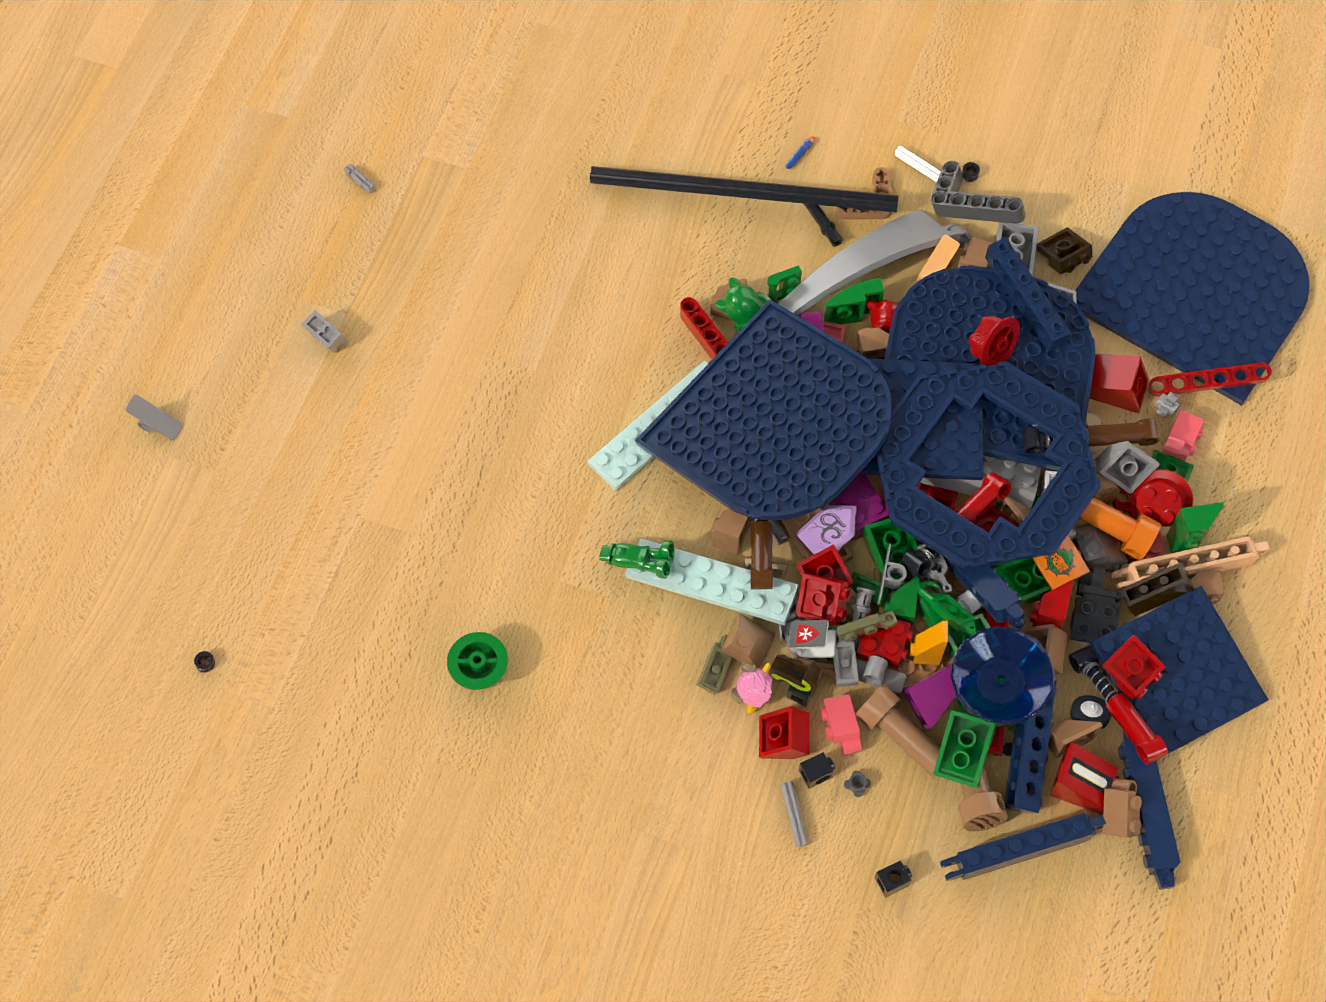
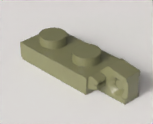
M893 610L881 615L877 613L838 626L836 636L839 642L844 640L845 642H850L862 634L871 635L882 628L888 630L897 625V619Z
M727 634L721 637L719 643H714L696 684L714 695L718 694L733 658L721 651L728 636Z

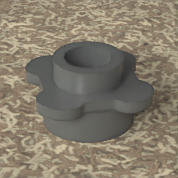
M859 771L852 772L850 779L844 782V787L854 792L856 797H861L863 791L871 785V781L866 779Z

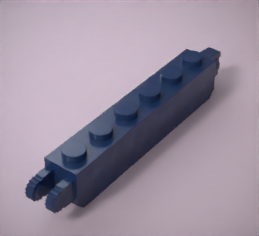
M944 557L947 567L996 622L1004 623L1008 621L1017 629L1024 627L1023 609L1021 610L1020 603L1022 600L1019 594L1009 588L1007 581L996 574V570L992 565L963 569Z
M1122 731L1123 742L1118 747V754L1125 766L1123 768V776L1126 780L1136 782V796H1139L1142 801L1139 817L1141 828L1138 841L1139 845L1143 846L1145 853L1143 855L1144 867L1148 869L1149 875H1154L1159 890L1171 889L1175 886L1174 870L1181 861L1157 760L1148 765L1144 764L1137 754L1136 747L1125 732Z
M1082 813L957 852L956 856L940 861L941 868L955 864L958 866L959 870L945 875L946 881L961 877L963 880L970 879L1084 843L1097 834L1095 830L1103 828V825L1106 823L1103 815L1090 819L1089 815Z

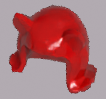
M869 300L866 304L871 311V326L873 328L878 327L889 334L893 315L899 302L893 300H882L880 302Z

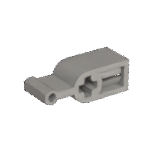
M925 544L918 546V550L924 548ZM937 552L934 555L935 558L931 561V569L926 575V579L940 585L939 590L942 594L950 595L952 586L947 583L945 578L948 568L944 557Z

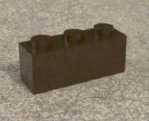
M1180 562L1120 590L1123 592L1127 607L1134 616H1137L1195 589L1188 572Z

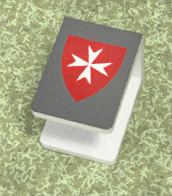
M827 620L792 621L789 649L797 657L801 658L834 657L837 632L836 630H828L829 622Z

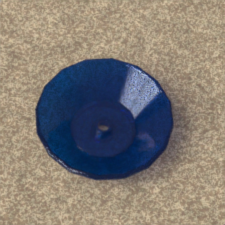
M997 626L977 631L961 643L952 659L950 678L956 697L968 712L986 722L1010 725L1027 721L1044 709L1053 693L1055 672L1049 654L1035 638L1018 629ZM1003 678L1005 682L999 683L997 679Z

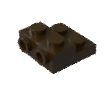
M1068 227L1036 244V250L1048 259L1049 266L1060 275L1065 272L1071 273L1076 266L1081 263H1089L1093 257L1092 245Z

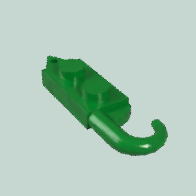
M933 581L919 583L917 592L939 616L948 621V624L957 632L964 631L976 635V618L949 594H931L925 589L928 586L939 589L940 585Z

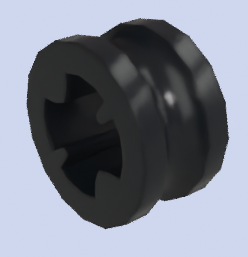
M974 162L966 163L962 170L963 179L968 182L978 179L980 167Z
M202 651L195 656L194 664L198 671L206 673L214 668L215 659L210 652ZM201 659H204V660H207V659H208L209 664H208V665H205V664H202V665H201V661H200V660H201Z

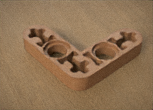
M879 167L874 170L872 178L873 193L884 190L887 194H892L891 178L888 169ZM879 175H882L884 178L883 183H880ZM836 207V215L844 220L887 219L891 215V212H872L873 210L864 213L859 209H855V212H853V208H846L847 212H844L843 207Z

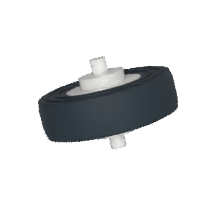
M1084 695L1076 698L1072 703L1070 710L1072 720L1101 722V729L1108 725L1111 714L1107 710L1106 702L1103 699L1092 695Z

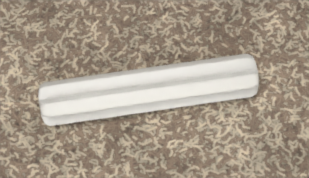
M902 146L897 147L895 156L937 182L940 170Z

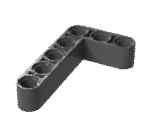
M948 161L943 165L931 195V202L937 216L1018 224L1025 220L1026 213L1020 198L958 192L963 181L959 163Z

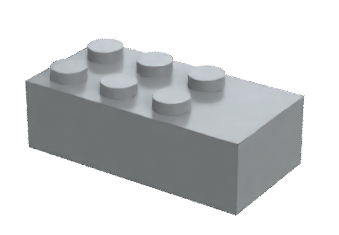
M999 222L995 242L1006 237L1031 275H1033L1039 227Z

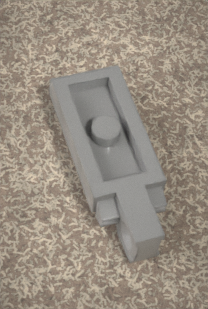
M837 639L835 656L833 657L837 687L859 685L854 642H845V640L839 642Z

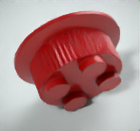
M985 316L982 318L977 330L970 336L968 341L971 345L972 354L981 359V365H997L999 362L1008 360L1018 342L1020 334L1019 322L1013 317L1000 319L996 316Z
M1154 470L1134 490V504L1139 514L1142 513L1161 523L1163 527L1173 524L1181 508L1193 507V493L1190 485L1182 476L1173 471Z

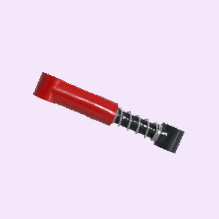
M994 472L989 473L984 478L981 487L955 512L974 523L997 500H1004L1009 495L1012 488L1011 482ZM927 545L919 550H909L903 556L901 565L917 578H923L930 571L931 561L935 558L934 555L937 552Z
M1087 645L1070 653L1068 657L1072 668L1076 673H1082L1086 675V678L1091 679V684L1096 686V691L1100 692V696L1106 699L1107 710L1134 744L1141 761L1148 765L1166 756L1168 750L1163 739L1158 735H1154L1126 696L1118 694V690L1112 687L1113 683H1109L1108 677L1103 675V670H1099V659L1092 647Z

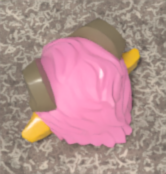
M766 663L762 669L756 668L754 664H743L740 668L743 674L738 678L736 687L731 690V698L738 702V704L742 702L747 704V713L752 714L757 707L760 708L771 697L773 679L769 673L771 667L769 663Z

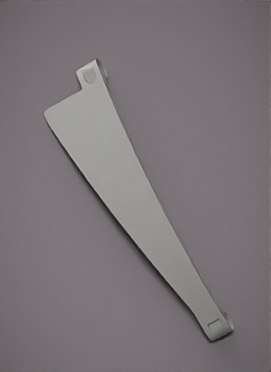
M913 211L882 225L843 249L808 276L779 305L799 316L811 306L853 280L899 258L938 245L943 235H948L959 242V248L965 247L966 242H970L971 235L958 224L941 226L924 211Z

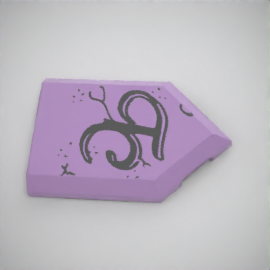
M826 505L796 535L813 554L833 544L839 551L855 536L857 506Z

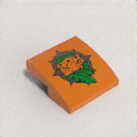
M1069 536L1065 538L1054 555L1033 558L1051 590L1090 573L1089 568Z

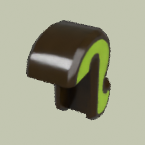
M781 654L775 657L769 669L771 677L779 682L785 681L803 692L814 691L823 675L821 667L813 660L808 667Z

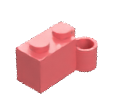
M1180 410L1161 452L1183 461L1186 460L1188 455L1192 456L1197 447L1194 441L1195 439L1199 440L1204 431V428L1201 427L1204 420Z
M850 695L824 699L823 708H820L822 721H826L828 726L825 727L827 740H833V743L840 742L843 755L861 752L860 730Z

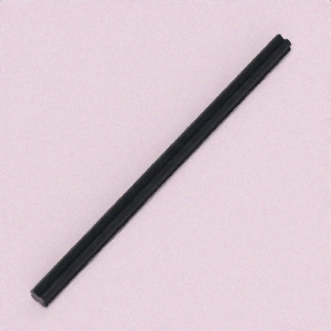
M591 166L590 183L895 213H897L899 195L598 166Z

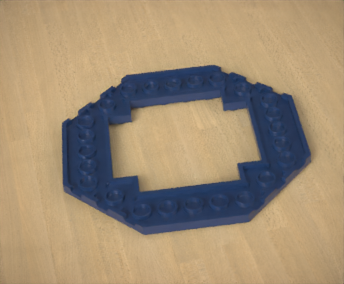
M1006 361L991 366H973L960 371L955 369L942 371L935 375H919L893 409L889 433L882 447L875 455L890 522L963 569L1054 555L1101 487L1100 480L1097 478L1092 451H1090L1087 442L1088 437L1085 426L1082 424L1079 405ZM982 396L1052 437L1054 440L1045 451L1044 456L1061 465V468L1019 528L999 517L989 533L917 489L916 487L926 475V470L910 461L953 401L972 411Z

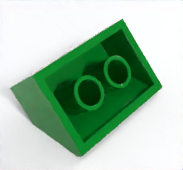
M1223 502L1181 508L1166 534L1171 553L1198 548L1223 509Z

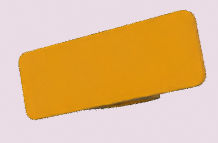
M943 235L916 281L918 282L925 276L942 269L950 270L954 263L952 258L960 247V243L948 235Z

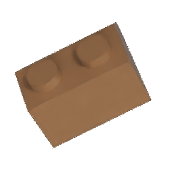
M731 509L722 511L720 518L716 517L712 526L714 530L712 534L714 547L738 555L753 518L743 516Z
M1054 624L1017 629L1014 646L1016 671L1041 676L1062 674L1068 634Z

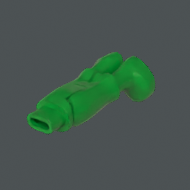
M664 540L660 548H650L649 546H638L628 543H612L610 546L603 545L599 560L606 561L608 565L620 568L639 569L643 572L649 571L655 573L659 578L666 579L671 571L670 563H673L674 542L672 540ZM650 559H657L658 561L653 562Z

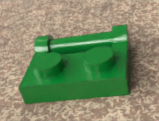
M799 265L768 277L769 293L767 296L772 301L777 303L778 300L785 298L801 283L802 271Z

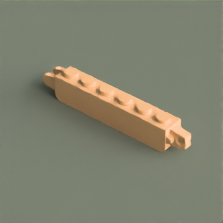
M1243 537L1135 561L1129 564L1127 568L1112 572L1111 576L1113 579L1127 578V581L1120 582L1115 586L1117 591H1121L1120 589L1181 562L1191 579L1198 571L1220 570L1222 572L1253 565L1256 560H1259L1261 555L1267 554L1270 548L1267 541L1254 543L1251 537Z

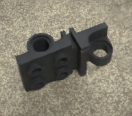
M1088 567L1090 573L1078 580L1076 591L1078 596L1075 599V608L1071 618L1070 640L1091 643L1118 627L1121 604L1115 602H1119L1122 599L1123 592L1102 589L1105 568Z

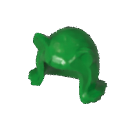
M731 277L728 282L729 289L723 298L717 300L714 305L718 310L725 312L728 318L736 322L734 329L740 331L770 298L763 293H756L752 287L742 284L737 278Z

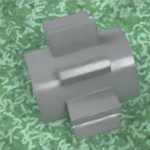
M1172 392L1168 395L1163 393L1154 405L1158 408L1156 413L1163 418L1167 415L1173 417L1181 405L1177 402L1179 397Z

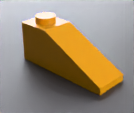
M942 621L916 635L914 643H910L909 651L910 656H913V664L940 665L948 642V621Z

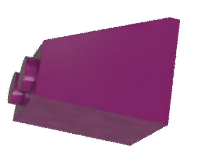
M954 663L946 665L902 690L923 729L934 727L965 684L963 680L965 675L959 665L955 666Z

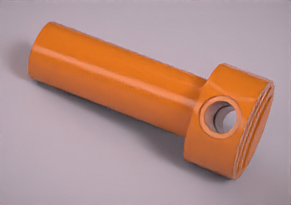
M1095 497L1079 518L1122 541L1120 550L1137 560H1142L1147 554L1161 527V523L1142 513L1135 520Z

